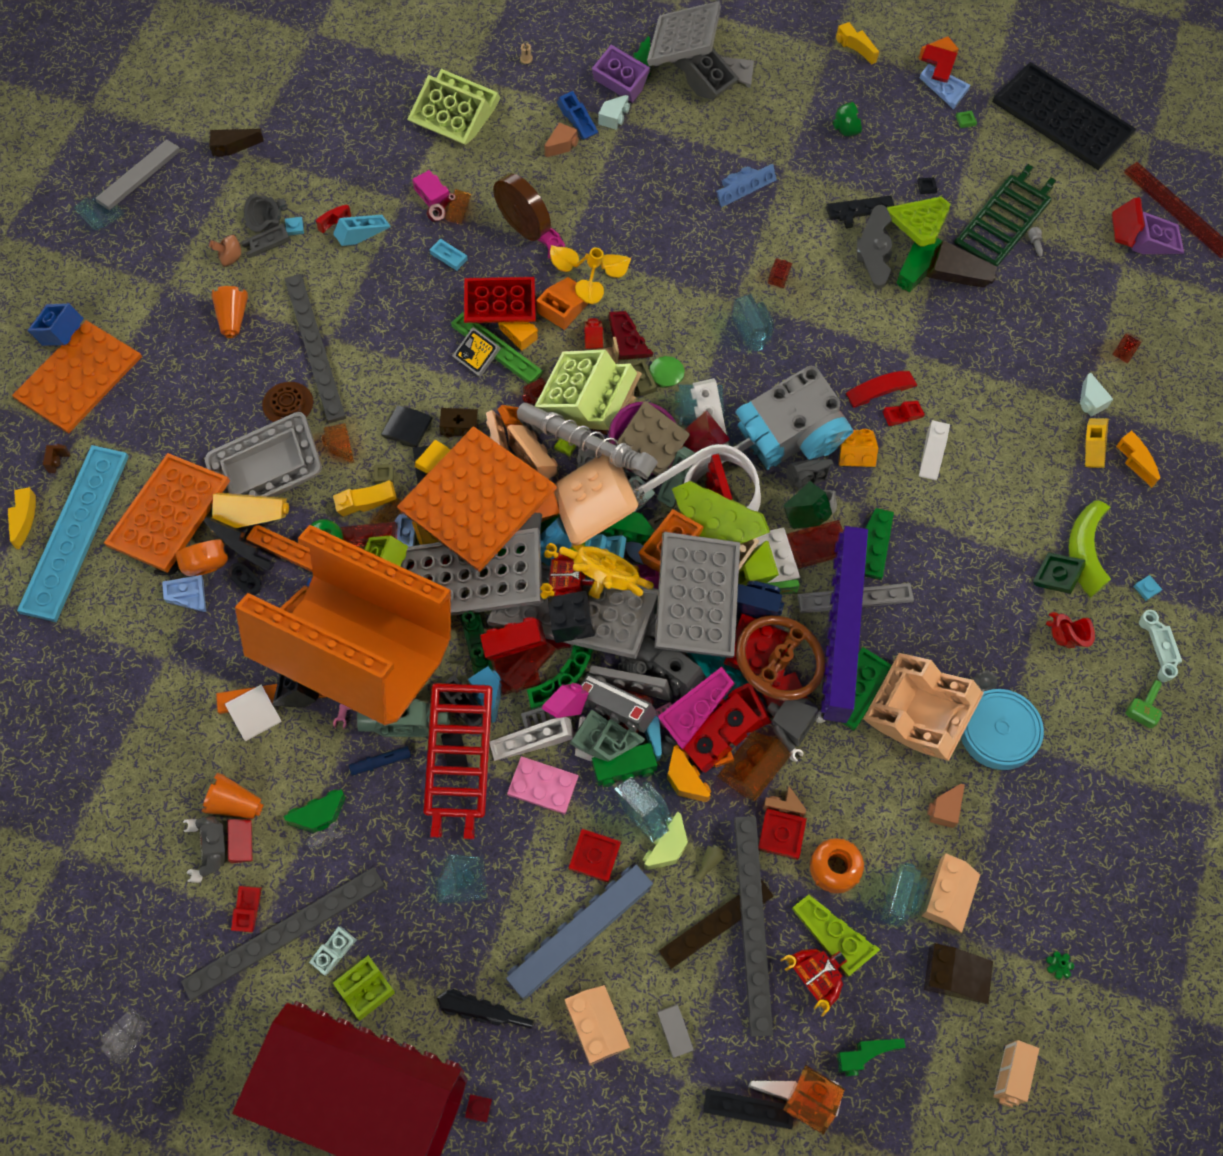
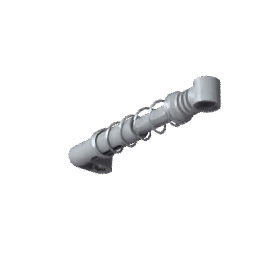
M522 403L517 410L519 421L524 426H527L530 431L533 430L537 436H540L542 432L548 436L554 435L557 440L561 438L568 441L570 446L574 444L581 447L583 452L590 448L596 451L597 458L601 457L602 454L610 457V464L632 470L643 479H648L658 464V461L648 453L636 452L625 443L618 445L616 439H605L600 432L591 433L587 426H578L573 420H564L563 416L556 412H546L528 403ZM592 434H600L602 435L603 439H600ZM606 440H614L617 446L607 442Z

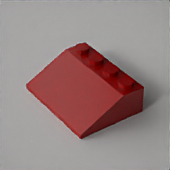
M535 277L464 278V323L536 322Z

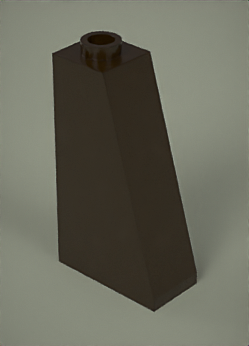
M943 240L935 247L926 277L975 287H986L995 281L997 266Z

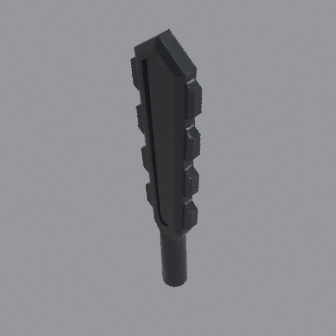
M455 989L451 991L446 990L437 997L441 1010L445 1011L447 1015L455 1016L460 1014L465 1019L474 1017L477 1021L483 1023L488 1020L491 1021L492 1025L497 1026L512 1023L532 1029L534 1023L532 1019L511 1014L503 1005L497 1004L493 1006L488 1000L483 999L479 1001L476 996L470 994L464 996L461 991Z

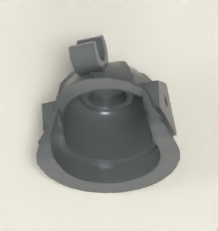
M251 194L244 206V218L247 226L254 232L266 231L278 226L282 216L281 211L288 209L284 198L276 202L272 198H267V196Z

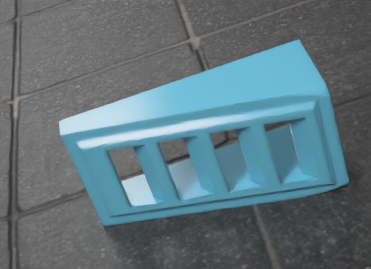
M659 715L654 717L644 732L648 743L652 745L656 762L660 761L662 754Z

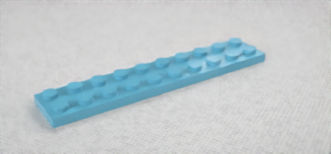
M91 445L17 611L20 614L57 622L129 458L127 453Z

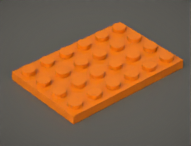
M86 320L73 333L70 342L66 345H61L12 397L69 434L141 359L142 355Z
M167 453L107 537L104 544L113 550L168 573L176 561L175 553L186 547L212 509L213 494L223 493L230 482L229 478Z

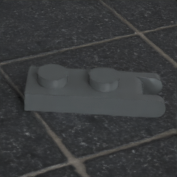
M282 223L242 241L241 245L242 247L250 246L251 250L246 252L247 258H252L291 241Z

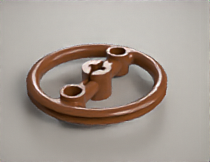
M773 615L760 617L749 623L738 638L736 658L739 668L746 680L766 696L779 700L801 699L812 693L824 677L826 660L821 644L808 628L793 619ZM779 625L789 628L790 631L785 637V642L778 645L769 656V665L758 676L755 675L746 659V643L749 636L763 626ZM802 640H806L812 648L816 660V671L813 679L809 684L797 690L787 691L773 688L772 684L777 678L778 671L784 670L793 659L794 648L798 647ZM786 648H788V650L785 652L779 663L776 665V667H774L782 653L785 651Z

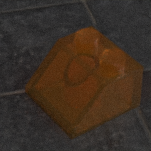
M805 1065L788 1096L783 1110L824 1135L837 1114L845 1089Z

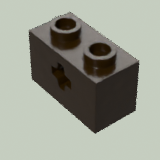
M441 408L440 435L448 438L454 436L463 437L473 426L478 429V409Z

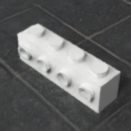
M713 378L693 383V389L690 390L692 400L696 399L697 406L694 407L696 418L705 411H708L726 434L716 380Z

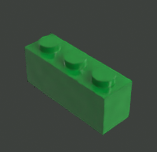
M648 743L633 747L609 762L593 757L592 767L597 785L609 787L619 780L629 782L634 780L635 776L642 775V777H648L653 775L654 771H657V762L652 745Z

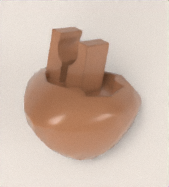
M235 235L225 237L221 243L210 240L209 247L218 251L219 260L224 267L233 264L240 258L241 247Z

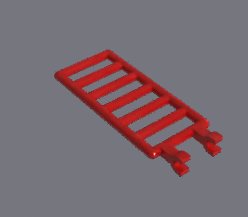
M434 683L432 685L423 809L425 815L432 816L430 837H442V816L465 817L463 839H474L475 818H483L485 816L492 687L489 685ZM439 692L484 693L483 706L439 704ZM438 712L483 714L482 726L437 724ZM437 733L482 734L481 747L436 745ZM435 753L480 755V768L435 766ZM434 774L479 776L478 789L434 787ZM433 795L478 797L477 810L432 807Z

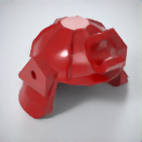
M1049 613L1048 616L1053 618V622L1051 620L1047 621L1046 625L1051 627L1052 638H1054L1057 645L1075 648V646L1090 647L1094 643L1095 631L1090 618L1086 617L1073 622L1065 614Z

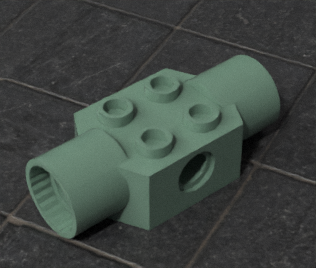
M414 699L399 720L388 725H383L357 712L358 731L375 732L384 737H427L429 735L431 704ZM438 712L437 724L450 725V712Z

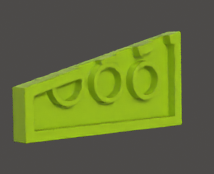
M807 895L792 908L793 912L830 957L838 951L843 954L847 962L839 968L847 978L881 950L876 945L868 942L859 932L857 933L851 929L843 920L834 916L830 910L810 895Z

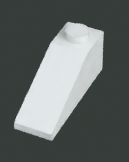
M932 420L927 430L919 477L937 481L950 424Z

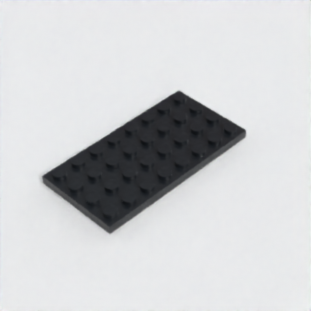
M1029 62L992 100L993 103L1098 171L1137 130L1032 62Z

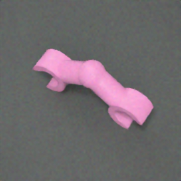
M340 704L338 717L333 721L335 728L339 721L344 722L343 729L347 727L346 714L347 710H351V708Z

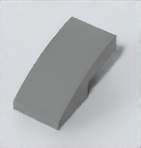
M675 1004L657 1011L672 1057L674 1058L693 1051L694 1049L678 1005Z

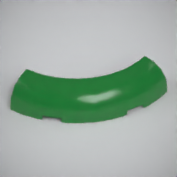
M573 645L570 658L556 677L539 686L527 689L531 710L541 708L562 685L577 683L587 668L593 649Z

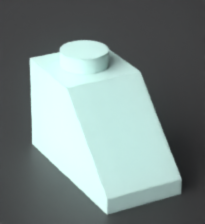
M1089 373L1082 385L1080 404L1082 410L1092 417L1107 409L1113 398L1093 374Z

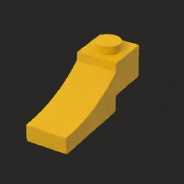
M850 22L838 26L836 34L838 43H841L843 47L847 46L857 51L870 64L877 62L879 51L863 30L857 32Z
M390 480L371 487L355 490L347 489L333 495L336 511L343 517L359 510L366 512L397 499L394 485Z

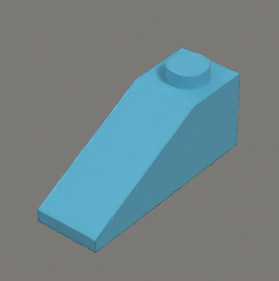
M383 215L339 218L334 236L342 246L355 245L390 228V225Z

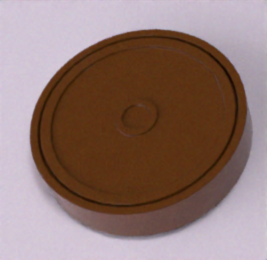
M508 173L494 184L493 193L497 206L509 225L519 234L530 241H536L550 230L551 220L548 210L537 191L525 179L517 174Z

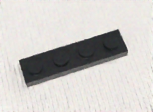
M706 1089L703 1113L792 1130L794 1105Z

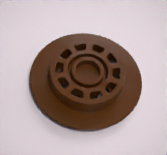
M283 382L273 386L265 394L262 402L263 412L272 422L296 412H301L307 417L313 408V396L310 390L300 383Z

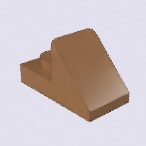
M789 786L786 791L785 801H782L779 797L770 796L769 798L766 797L763 803L762 810L764 811L771 809L799 817H804L806 814L805 807Z

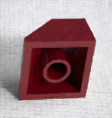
M705 411L684 429L690 435L683 444V447L685 446L696 453L711 445H724L730 439L710 413Z

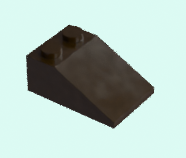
M934 943L929 947L924 990L988 1005L993 961L955 947Z

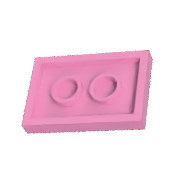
M521 756L507 795L566 814L579 775Z

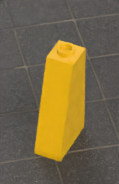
M229 493L213 494L212 518L234 528L282 519L289 512L287 498Z

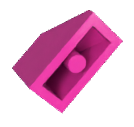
M577 683L562 685L543 704L542 709L556 718L580 715L589 693L583 690V687Z

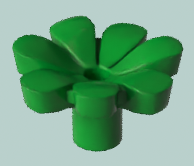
M1055 951L1053 952V957L1048 956L1046 958V962L1050 964L1047 967L1048 973L1054 972V977L1057 980H1061L1062 976L1070 978L1071 972L1069 970L1074 969V963L1068 961L1070 955L1065 953L1061 956L1060 952Z

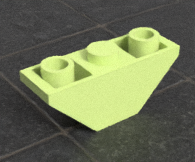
M679 812L674 817L670 816L665 823L667 829L663 834L659 833L654 841L656 846L653 851L648 850L643 858L645 862L644 869L651 870L674 865L684 852L688 841L682 816Z

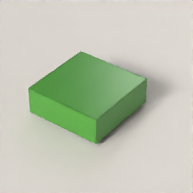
M972 111L956 113L960 128L976 126L977 122Z

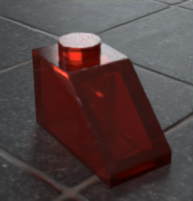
M1127 332L1112 355L1128 364L1143 340Z

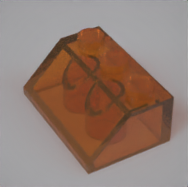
M752 732L733 755L735 761L727 763L717 777L743 797L756 801L791 754L779 739Z

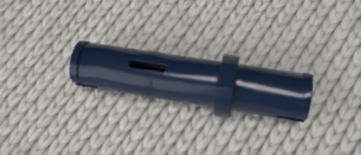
M408 746L377 756H367L364 760L348 765L351 775L354 776L366 771L373 772L376 768L411 758Z

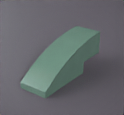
M685 446L677 451L672 467L695 454V452ZM691 466L663 482L657 497L659 501L671 508L675 506L677 501L672 488L684 484L686 474Z

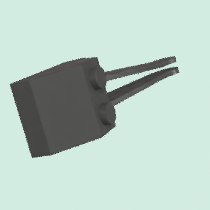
M714 48L707 55L700 54L690 59L683 58L673 62L674 65L685 72L688 85L698 96L703 98L716 99L735 85L739 79Z

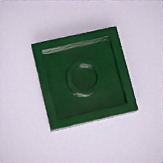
M1048 552L1033 583L1038 587L1071 594L1086 565L1085 560Z

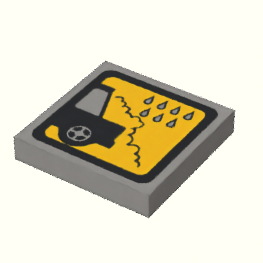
M472 327L452 356L481 377L501 347Z

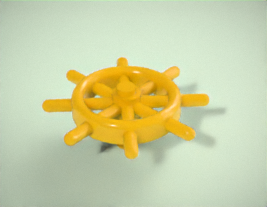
M571 544L577 552L566 547L559 549L560 554L574 559V571L583 572L595 580L588 592L594 598L599 599L601 597L604 587L606 589L630 590L638 597L643 595V590L637 585L649 590L654 587L652 582L639 577V567L637 565L630 564L620 556L609 552L608 549L583 546L582 544L577 546Z

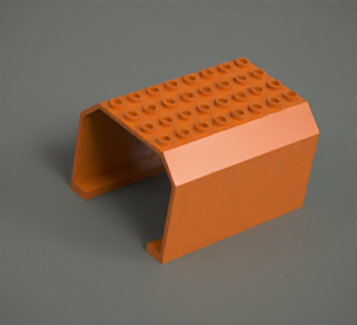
M309 525L298 537V543L310 548L313 577L305 598L295 610L289 613L249 593L235 606L244 656L383 725L395 723L441 664L451 639V590Z

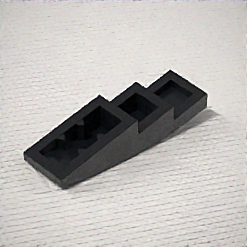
M205 517L204 522L233 550L267 570L273 568L274 561L258 555L261 547L243 540L245 532L214 518Z

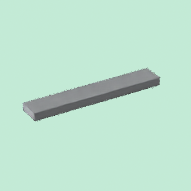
M165 140L95 198L96 202L111 210L178 154L180 148L169 140Z
M910 583L864 587L862 607L910 603L914 601ZM833 591L798 594L800 614L832 610L830 596Z

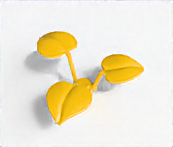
M553 245L550 248L551 261L560 271L570 272L573 266L578 267L587 259L588 266L592 268L589 281L580 280L575 286L577 296L587 304L598 303L604 294L602 284L592 282L595 268L601 265V269H605V273L608 276L621 278L627 272L631 261L630 257L622 255H604L600 248H592L590 253H586L585 257L579 261L576 251L570 248Z

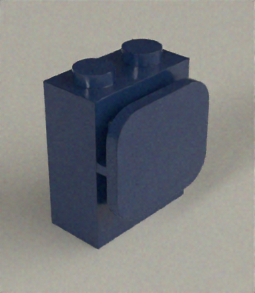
M748 581L747 586L738 584L736 617L740 618L742 613L755 619L770 615L781 616L784 603L781 602L780 588L758 581Z

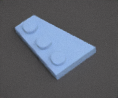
M928 64L922 71L920 79L954 110L969 90L970 85L952 75L949 76L947 83L932 79L936 67Z

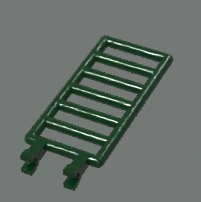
M1027 164L1018 177L1009 175L959 234L954 243L970 254L998 267L1050 204L1052 199L1047 194L1053 189L1056 180L1050 177L1041 190L1034 188L1024 182L1030 176V172L1033 169V166ZM1011 183H1014L1043 202L1038 206L1008 187ZM1004 193L1033 210L1034 213L1028 216L999 197ZM995 203L1025 221V223L1020 227L990 208ZM985 214L1015 231V236L1011 238L983 221L982 217ZM978 225L1008 244L1003 249L972 229ZM968 235L999 255L994 260L963 240Z

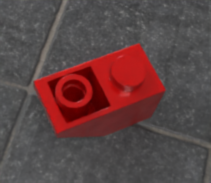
M588 318V321H584L585 349L603 348L602 321H598V318Z

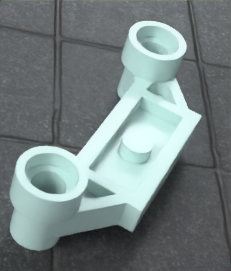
M1146 610L1141 615L1139 625L1149 631L1161 666L1157 677L1161 682H1167L1177 676V665L1182 662L1170 626H1165L1158 621L1159 615L1157 612Z

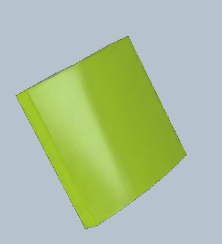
M369 955L333 982L359 1021L395 994V991Z

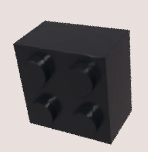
M587 590L547 597L551 630L555 643L595 636Z

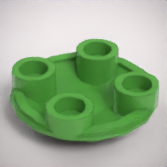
M659 357L652 362L649 369L654 382L662 388L674 386L684 378L685 370L683 364L674 357Z

